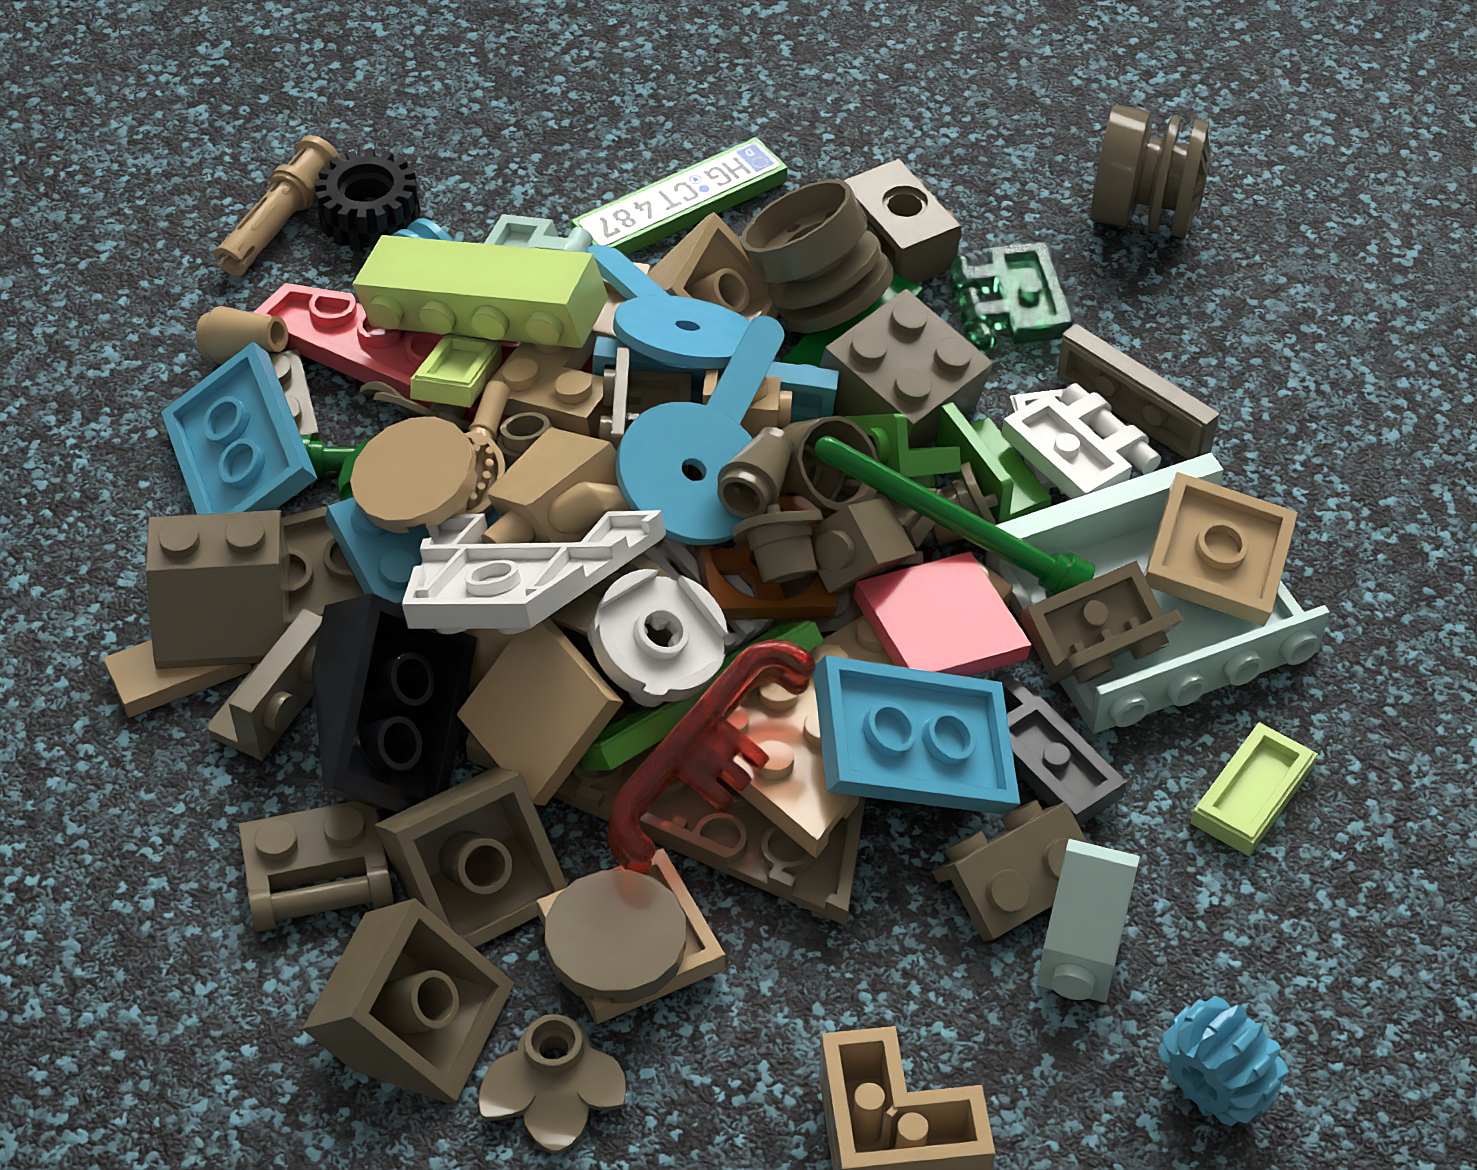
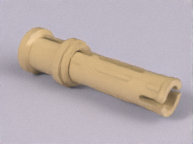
M304 136L297 144V154L287 165L278 166L270 176V188L266 194L248 212L228 238L214 251L215 260H220L227 254L218 263L224 271L234 276H242L293 213L308 209L315 202V179H319L318 172L322 167L330 169L329 161L333 158L338 157L341 160L339 153L330 143L318 136Z

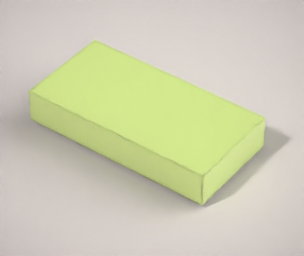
M450 334L444 335L412 376L410 399L471 407L502 363V344L499 341Z
M1259 722L1195 807L1190 824L1250 857L1314 768L1318 753Z

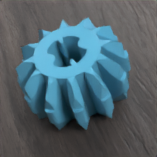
M1213 996L1208 1001L1198 1000L1190 1009L1185 1007L1170 1022L1171 1027L1162 1035L1164 1043L1159 1048L1158 1053L1161 1060L1169 1067L1166 1072L1168 1079L1180 1086L1184 1092L1183 1099L1194 1101L1199 1106L1203 1115L1208 1117L1214 1114L1221 1123L1232 1126L1238 1121L1247 1124L1256 1115L1261 1116L1276 1101L1275 1095L1284 1087L1283 1079L1289 1070L1285 1061L1278 1056L1281 1050L1279 1043L1268 1038L1263 1031V1023H1255L1250 1019L1244 1007L1238 1004L1231 1008L1224 999Z

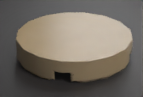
M437 417L409 418L388 426L366 444L355 460L350 479L354 500L365 516L376 527L393 533H410L407 527H416L424 524L426 529L439 525L460 510L475 489L478 476L475 471L477 460L475 450L468 437L454 423Z

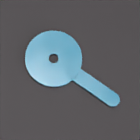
M592 245L587 248L586 253L594 254L601 277L627 299V301L617 307L613 321L614 333L625 345L645 356L674 365L702 369L726 368L750 324L749 320L730 309L714 303L669 295L615 248L604 245Z
M758 316L750 322L706 405L692 402H670L657 405L639 415L630 424L621 439L615 462L616 476L621 493L632 511L661 510L666 530L665 537L691 545L719 544L733 539L731 529L736 523L746 519L732 514L721 504L717 494V478L721 468L753 439L740 423L785 336L781 324L769 316ZM689 464L697 467L701 471L703 479L700 481L689 480L683 474L682 466Z

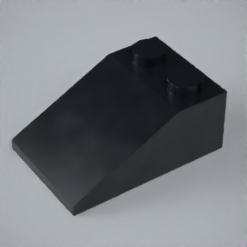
M373 593L325 605L312 663L324 790L392 815L398 814L448 790L462 721L457 716V713L466 700L477 638L465 632L442 634L436 629H408L403 607Z

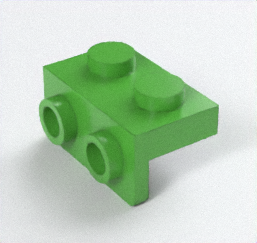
M903 413L843 416V418L854 421L867 434L876 449L878 461L881 464L924 487L937 486L936 474L961 472L960 447L909 448L907 418ZM847 474L844 477V479H854L853 477Z

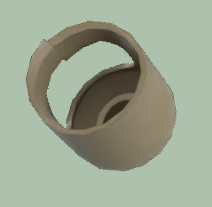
M832 416L794 422L781 429L792 439L794 449L790 455L779 497L802 496L818 508V510H824L828 513H836L848 505L873 500L877 490L862 483L856 495L846 502H835L834 499L842 488L846 474L821 461L815 454L816 442L824 436H831L878 461L874 445L867 434L854 421L841 416Z

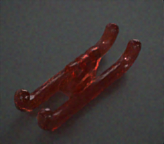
M775 639L757 642L749 646L731 662L624 783L611 805L607 838L612 855L625 870H632L646 875L652 868V859L656 848L653 841L640 829L638 821L677 776L714 807L725 812L734 802V798L715 780L720 776L739 791H743L752 781L750 775L733 761L734 758L738 756L757 771H761L768 763V755L728 722L727 719L747 696L761 684H776L793 695L804 693L809 687V677L816 670L815 659L809 652L790 641Z

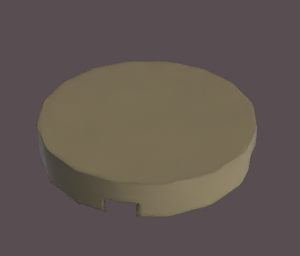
M601 870L576 879L556 896L545 918L546 957L556 978L574 994L593 1000L594 995L600 998H611V1004L632 1003L656 994L676 976L683 961V953L686 949V915L675 894L656 878L632 870Z

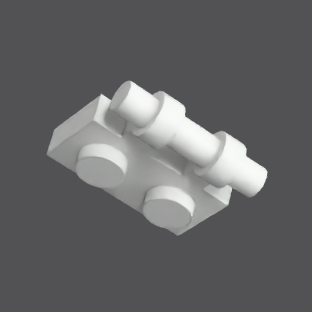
M1077 383L1068 386L1061 396L1062 403L1067 407L1048 393L1003 420L1001 436L1070 499L1128 481L1132 469L1131 463L1146 475L1153 472L1161 461V456L1148 446L1149 438L1135 425H1124L1111 413L1112 407L1110 403L1098 393L1093 392L1089 394ZM1093 431L1097 432L1104 440H1102V439H1101L1097 434H1095Z

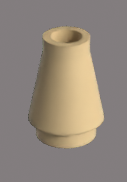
M218 306L211 312L203 314L199 319L196 327V341L204 357L213 359L216 363L223 365L252 342L256 343L267 353L282 351L288 342V328L280 316H265Z

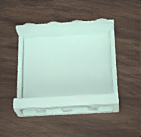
M1208 453L995 526L1050 556L1055 552L1064 556L1069 552L1074 553L1094 564L1095 573L1093 579L1136 560L1144 574L1169 488L1176 472L1178 471L1220 486L1224 469L1213 454ZM987 551L986 566L1013 585L1010 607L1023 625L1019 613L1026 607L1047 599L1045 595L1046 589L1038 585L1039 578ZM1281 580L1272 614L1265 626L1151 588L1163 614L1178 609L1184 620L1166 633L1170 644L1139 660H1134L1130 651L1111 659L1115 666L1113 670L1084 684L1079 685L1075 675L1059 682L1093 734L1114 726L1127 727L1155 711L1172 705H1188L1207 692L1229 684L1242 685L1251 681L1262 672L1287 663L1296 665L1308 660L1315 653L1319 652L1330 611L1323 605L1304 612Z

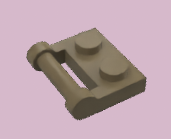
M352 801L238 823L255 932L277 928L276 921L370 902H373L374 909L394 904L383 843L374 825L379 823L375 808ZM367 872L365 876L280 893H271L272 890Z

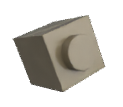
M887 496L848 505L811 528L813 534L811 542L817 571L829 594L854 587L856 581L879 576L916 554Z

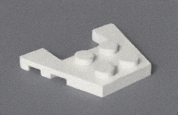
M607 511L581 542L484 544L481 535L488 529L485 514H453L443 523L428 528L430 538L422 540L420 546L422 564L414 566L402 602L408 629H436L442 634H454L467 629H497L502 634H515L531 629L663 539L666 535L662 511Z

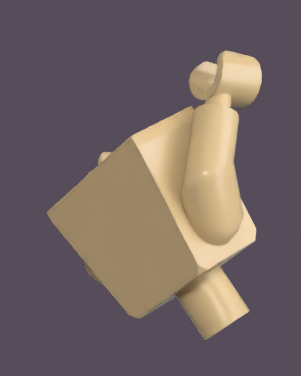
M551 427L546 430L489 488L488 499L501 518L481 535L483 543L580 542L607 511H632L619 488L615 465L617 451L612 443Z

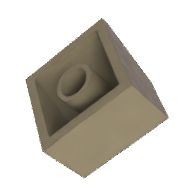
M280 510L149 517L146 579L153 658L156 669L261 663L288 629L290 554Z
M496 766L374 824L400 886L408 899L415 898L473 948L537 917L536 900L568 887L523 777L518 772Z
M413 898L364 914L302 1030L355 1072L445 1103H452L457 1101L515 982L418 900Z

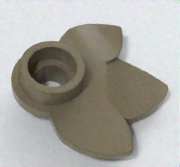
M368 382L361 386L359 394L374 395L373 400L389 402L401 408V415L408 418L437 417L454 423L463 433L469 432L468 427L472 424V422L464 420L467 409L464 407L431 402L430 407L427 408L405 399L398 391L383 382Z
M544 1015L533 1021L524 1031L519 1040L517 1051L504 1055L491 1063L484 1075L479 1093L480 1113L485 1121L503 1120L523 1115L525 1128L533 1141L550 1154H561L571 1148L581 1138L587 1126L590 1108L595 1110H615L624 1107L626 1098L625 1076L614 1057L590 1047L588 1035L579 1024L564 1015ZM553 1048L562 1049L567 1053V1055L558 1059L542 1057L546 1051Z

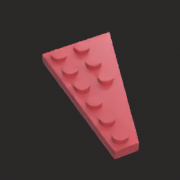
M288 283L280 287L253 312L260 315L280 316L283 318L288 328V342L285 348L289 350L299 348L300 355L364 383L373 381L386 383L398 391L405 399L427 408L430 407L431 402L410 399L411 378L444 335L371 327L362 305L356 303L353 294ZM492 340L499 341L502 344V363L496 372L521 342ZM594 352L579 371L592 374ZM481 393L471 407H464L467 409L464 420L473 423L482 399ZM502 415L496 431V441L501 434L500 428L502 423L511 416Z

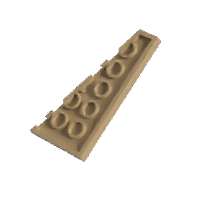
M977 560L1008 608L1011 604L1013 585ZM864 615L824 638V643L680 729V743L814 858H817L828 844L829 833L841 817L847 819L858 805L859 796L831 793L826 790L813 667L825 655L895 666Z

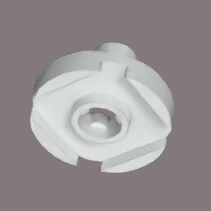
M654 569L637 570L615 581L600 601L594 619L587 631L588 641L604 672L619 687L628 691L636 703L645 707H655L662 704L663 701H681L703 690L722 666L725 654L723 655V640L727 635L724 614L707 590L694 580L680 575L677 581L668 577L656 576L659 570ZM650 624L657 631L667 628L673 635L668 642V647H662L653 643L647 637L648 630L645 625Z

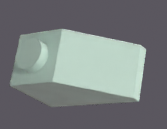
M1068 840L1044 943L1037 986L1053 989L1059 995L1073 1000L1092 999L1106 1003L1140 856L1077 840Z

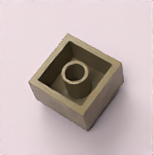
M904 289L826 346L819 368L839 371L833 408L839 416L903 413L907 418L909 448H924L937 437L940 406L953 402L963 416L977 406L993 362L909 290Z

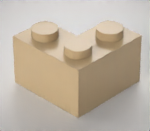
M896 1026L822 1033L819 1082L833 1170H993L995 1148L982 1085L907 1092Z

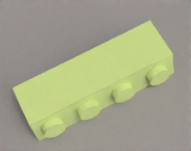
M381 235L352 283L371 327L583 348L609 298L593 253Z

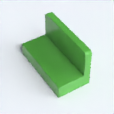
M953 402L940 406L936 447H960L961 464L971 463L976 483L983 497L992 493L996 495L998 505L989 508L996 525L1051 507V495L1011 444L1001 436L1000 430L989 417L969 424ZM962 471L951 473L955 480L963 478Z

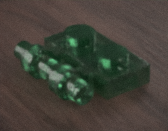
M1045 242L989 248L986 265L973 266L971 259L965 255L956 256L950 261L951 276L948 283L952 297L955 301L961 303L963 309L960 315V322L964 334L972 339L974 347L980 352L990 351L996 346L997 339L994 332L997 329L1008 328L1013 344L1062 339L1063 333L1072 327L1073 320ZM997 292L999 300L984 302V293Z

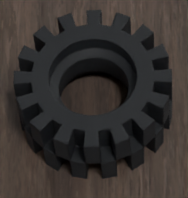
M365 149V156L357 157L354 150L346 152L347 161L343 162L338 157H335L329 161L330 169L322 167L318 172L319 179H315V193L320 225L323 226L325 235L328 238L334 235V242L340 246H343L350 240L351 249L361 251L363 243H370V249L373 250L381 235L391 236L401 229H407L412 222L419 219L420 206L417 180L413 167L408 168L407 161L402 157L394 161L392 152L384 150L381 157H376L375 149ZM368 197L379 198L377 200L367 202L356 201Z

